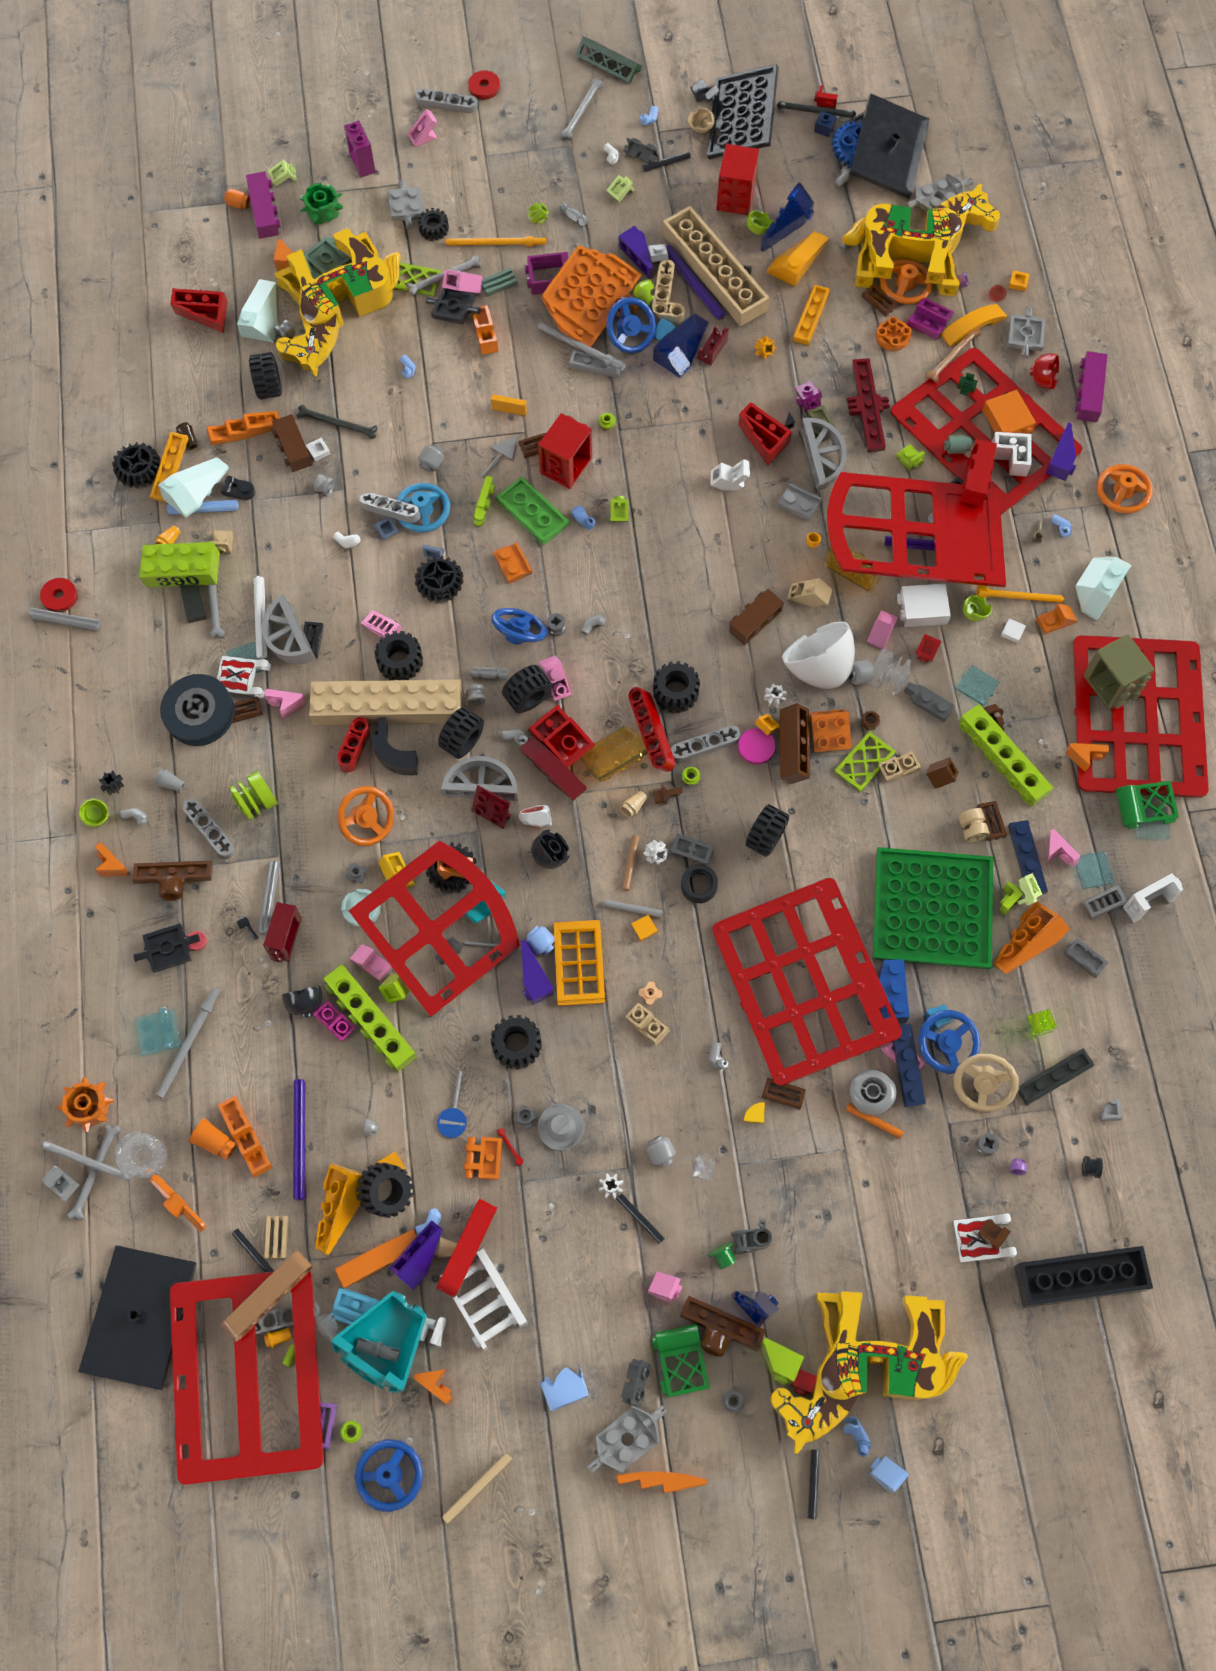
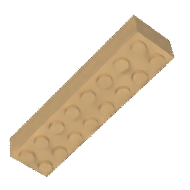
M691 206L663 221L662 235L740 327L768 311L770 299L768 295Z
M461 679L311 682L309 716L313 725H351L352 721L358 717L365 718L368 724H378V717H386L388 724L446 723L449 717L462 707Z

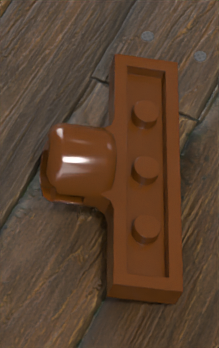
M211 860L134 863L132 881L134 884L159 883L161 899L177 901L182 897L183 885L186 882L211 881L213 863Z
M689 1295L680 1314L681 1318L705 1329L706 1333L701 1342V1348L708 1354L717 1357L724 1355L730 1341H735L758 1352L766 1332L761 1327Z

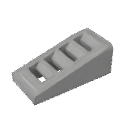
M1119 885L1083 901L1091 919L1120 908L1127 903V899ZM1115 893L1119 902H1115L1111 894ZM1108 896L1112 905L1109 906L1104 897ZM1101 899L1103 905L1105 906L1104 909L1100 907L1097 900ZM1094 902L1098 910L1097 912H1094L1090 903Z

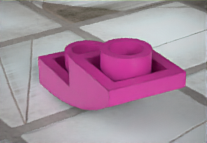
M328 1000L313 1014L341 1042L356 1028Z

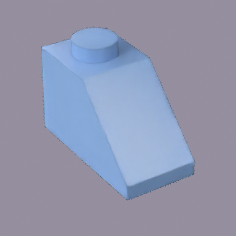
M886 1456L881 1459L877 1457L870 1465L872 1470L869 1474L888 1492H895L909 1475Z

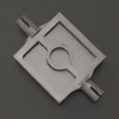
M399 180V189H387L391 221H405L406 229L409 230V226L410 229L413 228L412 220L418 219V216L424 211L420 187L406 188V181L403 180L402 185V180Z
M1029 306L1025 308V315H1011L1007 347L1021 349L1022 359L1028 358L1029 350L1042 352L1046 319L1032 316L1033 308L1031 306L1030 309Z

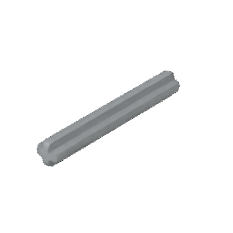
M31 608L29 612L30 618L91 630H99L101 622L97 619Z
M270 860L268 863L258 928L259 934L263 935L267 934L272 918L280 866L278 861Z

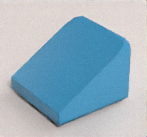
M662 318L656 326L654 338L664 345L675 335L676 327L665 318Z

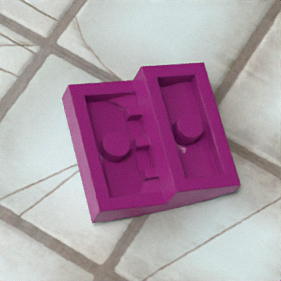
M923 298L917 305L915 312L908 319L907 326L937 340L952 318L954 311L927 298Z

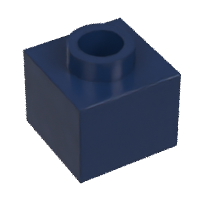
M821 111L815 122L814 132L830 137L835 127L837 116Z

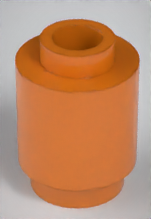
M230 188L225 192L224 201H226L227 206L243 210L248 209L250 196Z

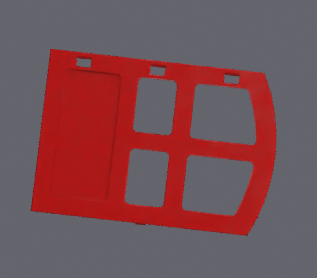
M841 472L835 481L827 507V532L834 557L842 572L1005 588L1006 574L999 488L988 487L990 489L988 500H984L981 507L961 502L963 484ZM850 487L890 491L891 519L843 514L844 502ZM904 492L923 493L932 496V524L906 520ZM843 528L890 532L892 534L893 562L854 559L848 547ZM906 534L931 536L934 538L935 567L911 565L907 562ZM862 565H869V566H872V569L861 568V567H862ZM918 570L928 571V574H918ZM974 576L984 577V580L974 579Z

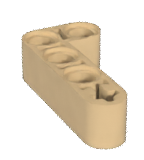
M663 260L659 265L652 312L656 324L662 318H665L675 327H679L684 322V307L681 304L670 303L675 266L671 260Z

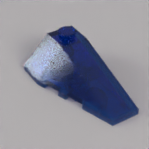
M798 182L787 197L786 207H781L776 222L773 221L762 238L761 251H766L802 227L807 220H811L813 217L814 202L801 183Z
M694 313L656 344L653 348V361L681 378L692 365L693 358L708 326V321Z
M734 1291L731 1294V1297L758 1327H761L779 1310L777 1307L779 1303L771 1294L768 1296L765 1292Z

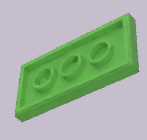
M522 476L495 497L496 501L543 546L570 525V521Z

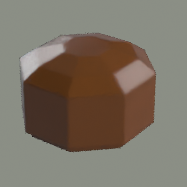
M866 711L861 718L862 726L866 730H875L880 723L879 715L875 711Z

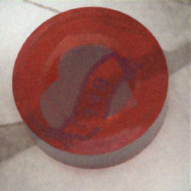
M994 285L991 287L988 296L994 302H1001L1005 299L1007 292L1003 286Z

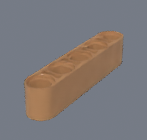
M299 1251L294 1252L226 1318L221 1326L237 1342L313 1266Z

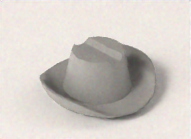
M864 1070L856 1074L851 1081V1100L860 1112L867 1115H879L893 1105L896 1099V1086L883 1072Z
M554 1104L548 1107L541 1114L538 1123L541 1140L546 1146L554 1150H565L573 1147L581 1140L585 1130L581 1114L575 1108L565 1104Z

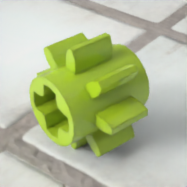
M535 202L528 208L530 211L528 217L534 224L538 222L541 225L548 219L546 215L549 212L543 203L538 205Z

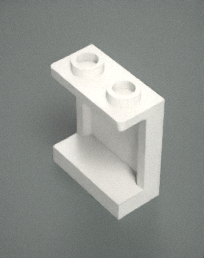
M1172 873L1133 894L1123 908L1133 923H1135L1151 908L1148 902L1156 897L1163 895L1168 903L1173 902L1183 891L1182 883Z

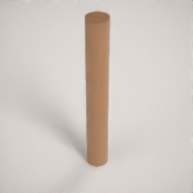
M632 835L622 885L623 891H629L640 838L638 835Z

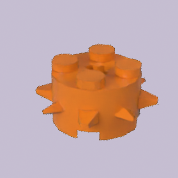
M83 1077L82 1082L71 1086L72 1088H64L66 1095L64 1094L62 1105L58 1106L57 1110L63 1111L67 1116L65 1123L67 1128L77 1124L83 1127L85 1132H88L89 1127L107 1121L106 1114L108 1113L109 1104L113 1103L114 1100L107 1098L103 1093L104 1082L94 1086L88 1083L86 1077Z

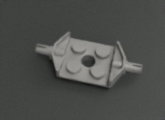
M948 172L945 178L918 188L917 184L915 199L906 202L905 205L906 207L920 208L927 213L928 209H936L945 200L963 193L965 187L973 185V179L970 177L966 180H960Z
M661 1405L653 1413H648L632 1406L596 1435L598 1456L597 1459L587 1465L589 1469L592 1468L590 1471L594 1473L602 1465H607L619 1472H623L658 1444L660 1440L657 1422L668 1413L666 1409L662 1411L664 1406ZM625 1433H630L634 1437V1442L630 1446H625L621 1442V1437Z

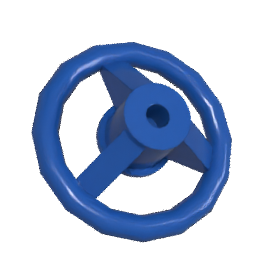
M634 297L620 299L612 306L607 316L606 328L609 339L621 352L633 354L641 352L649 346L654 338L656 323L653 312L644 301ZM628 304L637 305L642 308L648 317L649 325L641 324L637 316L630 315ZM620 309V318L616 324L618 331L616 338L612 324L614 315ZM639 332L648 333L646 339L638 346L629 347L623 345L627 336H635Z
M501 608L491 615L494 627L505 635L506 640L512 644L521 645L523 642H538L547 636V627L544 622L529 612L516 608ZM503 615L519 616L510 618L509 621L500 618ZM530 622L538 626L540 629L539 634L534 635L527 631L530 629Z
M954 1010L938 1011L929 1016L921 1026L918 1038L920 1053L926 1063L936 1071L946 1074L955 1073L960 1065L956 1052L959 1051L962 1045L961 1036L968 1030L971 1032L973 1040L972 1050L968 1057L979 1054L981 1046L980 1035L974 1022L965 1014ZM943 1018H954L963 1023L955 1030H945L940 1034L929 1030L933 1023ZM926 1038L935 1044L939 1052L944 1054L950 1066L940 1064L932 1058L927 1049Z
M386 1439L374 1443L363 1452L356 1464L354 1479L357 1492L365 1504L377 1511L393 1512L403 1509L415 1499L422 1487L424 1472L421 1459L411 1446L400 1440ZM386 1448L397 1449L390 1461L381 1464L377 1471L364 1473V1468L369 1458L377 1451ZM404 1454H407L412 1461L415 1471L414 1483L407 1495L399 1484L402 1479V1470L399 1464ZM377 1481L382 1488L391 1489L398 1501L391 1503L379 1502L371 1497L365 1488L364 1482Z

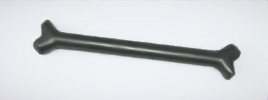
M784 101L777 103L778 109L819 114L823 111L834 116L849 118L856 116L854 110H842Z
M304 405L298 407V419L309 417L367 434L370 439L376 438L375 432L378 430L376 425L365 427L308 410Z

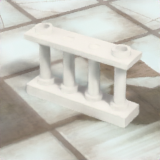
M481 1249L476 1253L479 1258L470 1266L464 1279L480 1269L482 1271L486 1269L489 1277L486 1278L485 1282L460 1298L456 1295L453 1299L475 1335L472 1337L478 1349L482 1347L486 1351L488 1348L484 1342L512 1324H519L521 1328L528 1324L485 1250ZM497 1287L500 1295L497 1296L496 1300L471 1316L467 1314L463 1307L464 1304L489 1288ZM507 1305L511 1311L508 1314L509 1317L480 1335L474 1323L499 1307Z

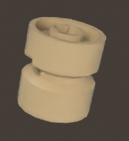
M981 808L969 809L959 814L960 825L962 828H965L963 834L966 842H978L989 837V829L987 824L983 823L985 817Z

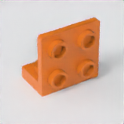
M837 709L809 712V721L812 722L814 752L851 748L849 711Z

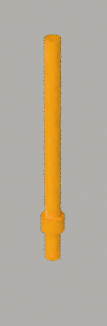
M526 236V238H446V246L526 245V247H533V245L547 244L546 238H533V236Z

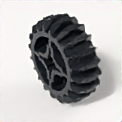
M136 442L135 445L129 443L127 448L122 446V451L117 450V456H114L112 466L114 474L122 484H127L130 488L135 485L138 489L139 485L145 487V483H152L151 480L156 478L161 462L155 449L150 445L146 446L144 442L141 445ZM147 458L150 462L148 463L144 459ZM125 467L128 468L129 473L124 471Z
M434 555L433 560L427 558V563L421 562V567H417V573H415V586H417V591L421 593L423 598L427 597L429 602L434 599L437 603L439 599L445 602V598L451 600L452 595H458L457 591L462 589L461 585L464 583V576L461 567L457 565L455 560L451 561L449 557L444 559L442 555L440 559H437Z
M454 842L450 843L452 848L459 851L465 857L472 858L474 856L472 851L468 852V847L462 848L460 843L454 847ZM473 858L474 864L477 863L476 858ZM437 861L426 869L428 870L426 876L430 877L429 883H434L435 889L441 886V892L448 888L450 894L452 889H456V892L459 893V887L462 886L463 889H466V883L470 884L463 877L453 880L452 878L455 876H451L446 880L441 878L436 873Z

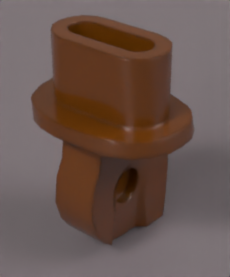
M997 704L985 707L984 710L1004 731L1003 709L999 708Z
M661 785V788L653 789L656 804L664 803V805H667L668 798L676 797L683 793L682 787L666 790L665 786Z

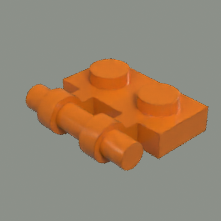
M468 1137V1143L465 1145V1152H467L466 1163L463 1166L465 1178L473 1179V1171H479V1179L499 1180L502 1138L482 1137L481 1145H476V1137ZM477 1152L480 1153V1163H474L475 1153Z

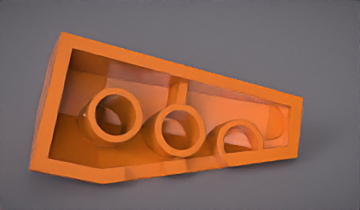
M1038 901L1033 903L1021 916V924L1018 929L1013 930L1011 933L1012 939L1009 944L1004 945L993 964L1007 974L1056 944L1070 930L1060 915Z

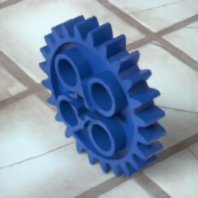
M854 120L851 124L847 121L845 126L841 124L832 138L831 145L833 146L832 151H835L834 157L839 156L838 162L844 161L843 166L848 164L849 168H851L862 124L861 120H859L858 124Z

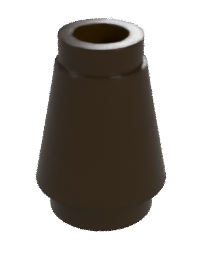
M188 422L179 424L176 427V433L187 435L186 447L188 450L195 449L198 444L193 427Z

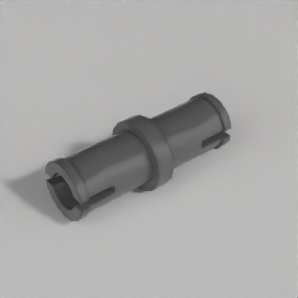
M362 1337L359 1338L356 1345V1351L373 1355L375 1359L380 1357L397 1363L401 1349L383 1345L381 1341L376 1343Z

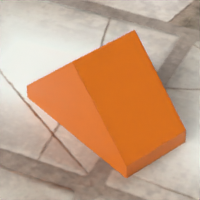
M281 239L277 240L274 255L277 271L289 267L286 256L293 253Z

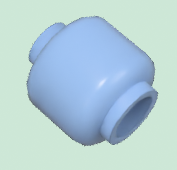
M536 926L526 935L528 946L537 955L542 953L547 955L554 948L552 944L555 938L544 926L540 928Z

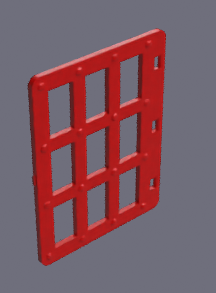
M970 348L948 364L939 373L938 382L928 379L891 408V415L956 478L960 477L963 481L969 458L964 453L948 454V451L944 449V442L948 439V436L960 428L974 441L980 439L992 442L970 421L982 412L987 400L1017 390L1036 422L1035 428L1040 425L1058 443L1065 431L1031 396L1026 394L977 348ZM974 363L998 386L986 395L977 388H975L974 393L969 392L968 396L975 403L961 412L938 388L950 379L958 385L962 375L960 372ZM927 396L952 419L941 429L933 425L915 407ZM908 419L915 424L913 427L906 422ZM1074 439L1077 457L1082 452V445ZM1032 440L1031 456L1042 467L1031 476H1012L1019 485L1007 494L991 481L990 487L999 488L1001 515L1051 477V475L1046 474L1052 458ZM947 455L952 460L951 463H948L943 457ZM994 459L1009 473V460Z
M1077 636L1073 641L1076 741L1079 744H1091V742L1113 743L1114 779L1094 778L1091 759L1090 766L1086 772L1077 765L1079 788L1085 792L1116 793L1115 789L1123 786L1164 782L1161 781L1159 746L1181 747L1183 782H1171L1174 796L1205 797L1209 791L1199 644L1195 641L1132 638L1154 669V653L1175 654L1177 688L1156 687V673L1154 670L1151 680L1146 683V687L1138 697L1144 698L1146 733L1125 732L1124 705L1119 709H1116V707L1111 709L1112 731L1091 730L1090 696L1098 695L1083 676L1088 668V650H1099L1121 637ZM1190 662H1195L1196 670H1190ZM1157 699L1178 700L1180 735L1159 733ZM1193 714H1199V722H1193ZM1125 744L1147 745L1148 780L1127 779ZM1196 767H1202V776L1196 775ZM1166 786L1159 787L1157 793L1161 796H1166ZM1145 789L1140 790L1141 795H1151Z
M825 878L721 920L713 925L712 931L741 1002L739 1003L742 1010L744 1009L775 1084L779 1086L786 1085L896 1041L901 1037L902 1030L838 885L833 878ZM838 898L842 908L835 910L832 900ZM816 899L831 935L809 943L794 907ZM783 912L798 948L776 956L761 920ZM751 925L765 961L743 969L729 933ZM837 946L852 983L830 992L815 955ZM862 952L866 962L859 964L855 954ZM804 960L819 996L797 1005L782 968ZM771 973L786 1010L763 1018L749 981ZM858 995L874 1033L852 1041L836 1003ZM886 1007L890 1018L883 1019L880 1009ZM824 1008L840 1046L818 1055L802 1017ZM791 1022L806 1060L784 1068L769 1030Z

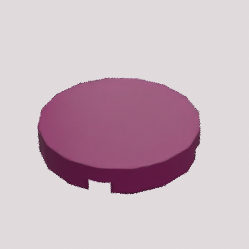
M753 728L741 735L738 741V752L741 758L748 761V763L761 765L767 763L774 755L775 740L771 734L767 736L760 728Z

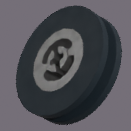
M192 674L177 680L168 688L161 701L160 714L163 724L175 739L187 745L202 746L218 740L227 732L233 722L235 706L232 696L218 679L205 674ZM201 700L209 702L208 710ZM187 710L194 718L193 720L187 718Z

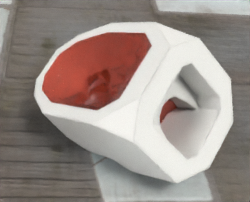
M547 805L530 807L519 813V819L525 825H531L535 828H545L552 825L551 814Z

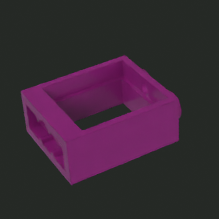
M360 121L344 125L349 155L360 178L376 173L371 144Z
M568 252L527 256V263L524 264L525 273L529 274V277H527V287L531 288L532 295L543 294L553 281V279L535 281L533 270L563 267L569 259Z

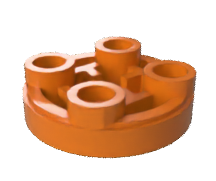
M894 316L883 321L876 331L878 344L889 351L902 350L908 345L911 337V328Z

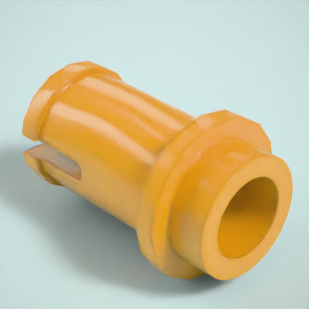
M289 1327L273 1333L267 1332L268 1334L264 1335L267 1348H274V1345L292 1340Z

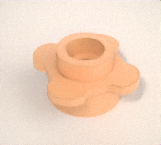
M648 982L645 988L639 990V996L643 997L646 1004L652 1005L657 998L662 997V991L655 987L654 982Z

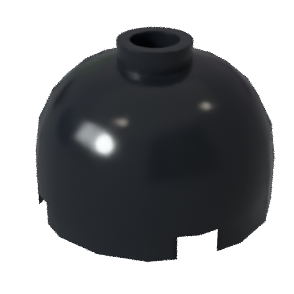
M549 829L542 831L534 839L531 853L539 866L545 869H555L562 866L569 859V856H567L569 846L559 833L553 834Z
M320 986L282 994L286 1010L292 1015H301V1019L313 1016L312 1012L318 1010L323 1001Z

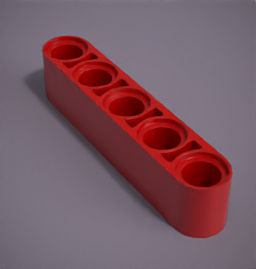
M634 687L630 690L628 698L651 764L658 770L670 772L675 767V759L652 695L642 688Z
M480 1198L478 1199L436 1286L437 1290L453 1298L456 1297L498 1207Z

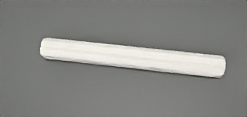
M256 576L253 579L256 657L258 659H265L268 657L267 644L263 639L261 628L266 612L264 578Z

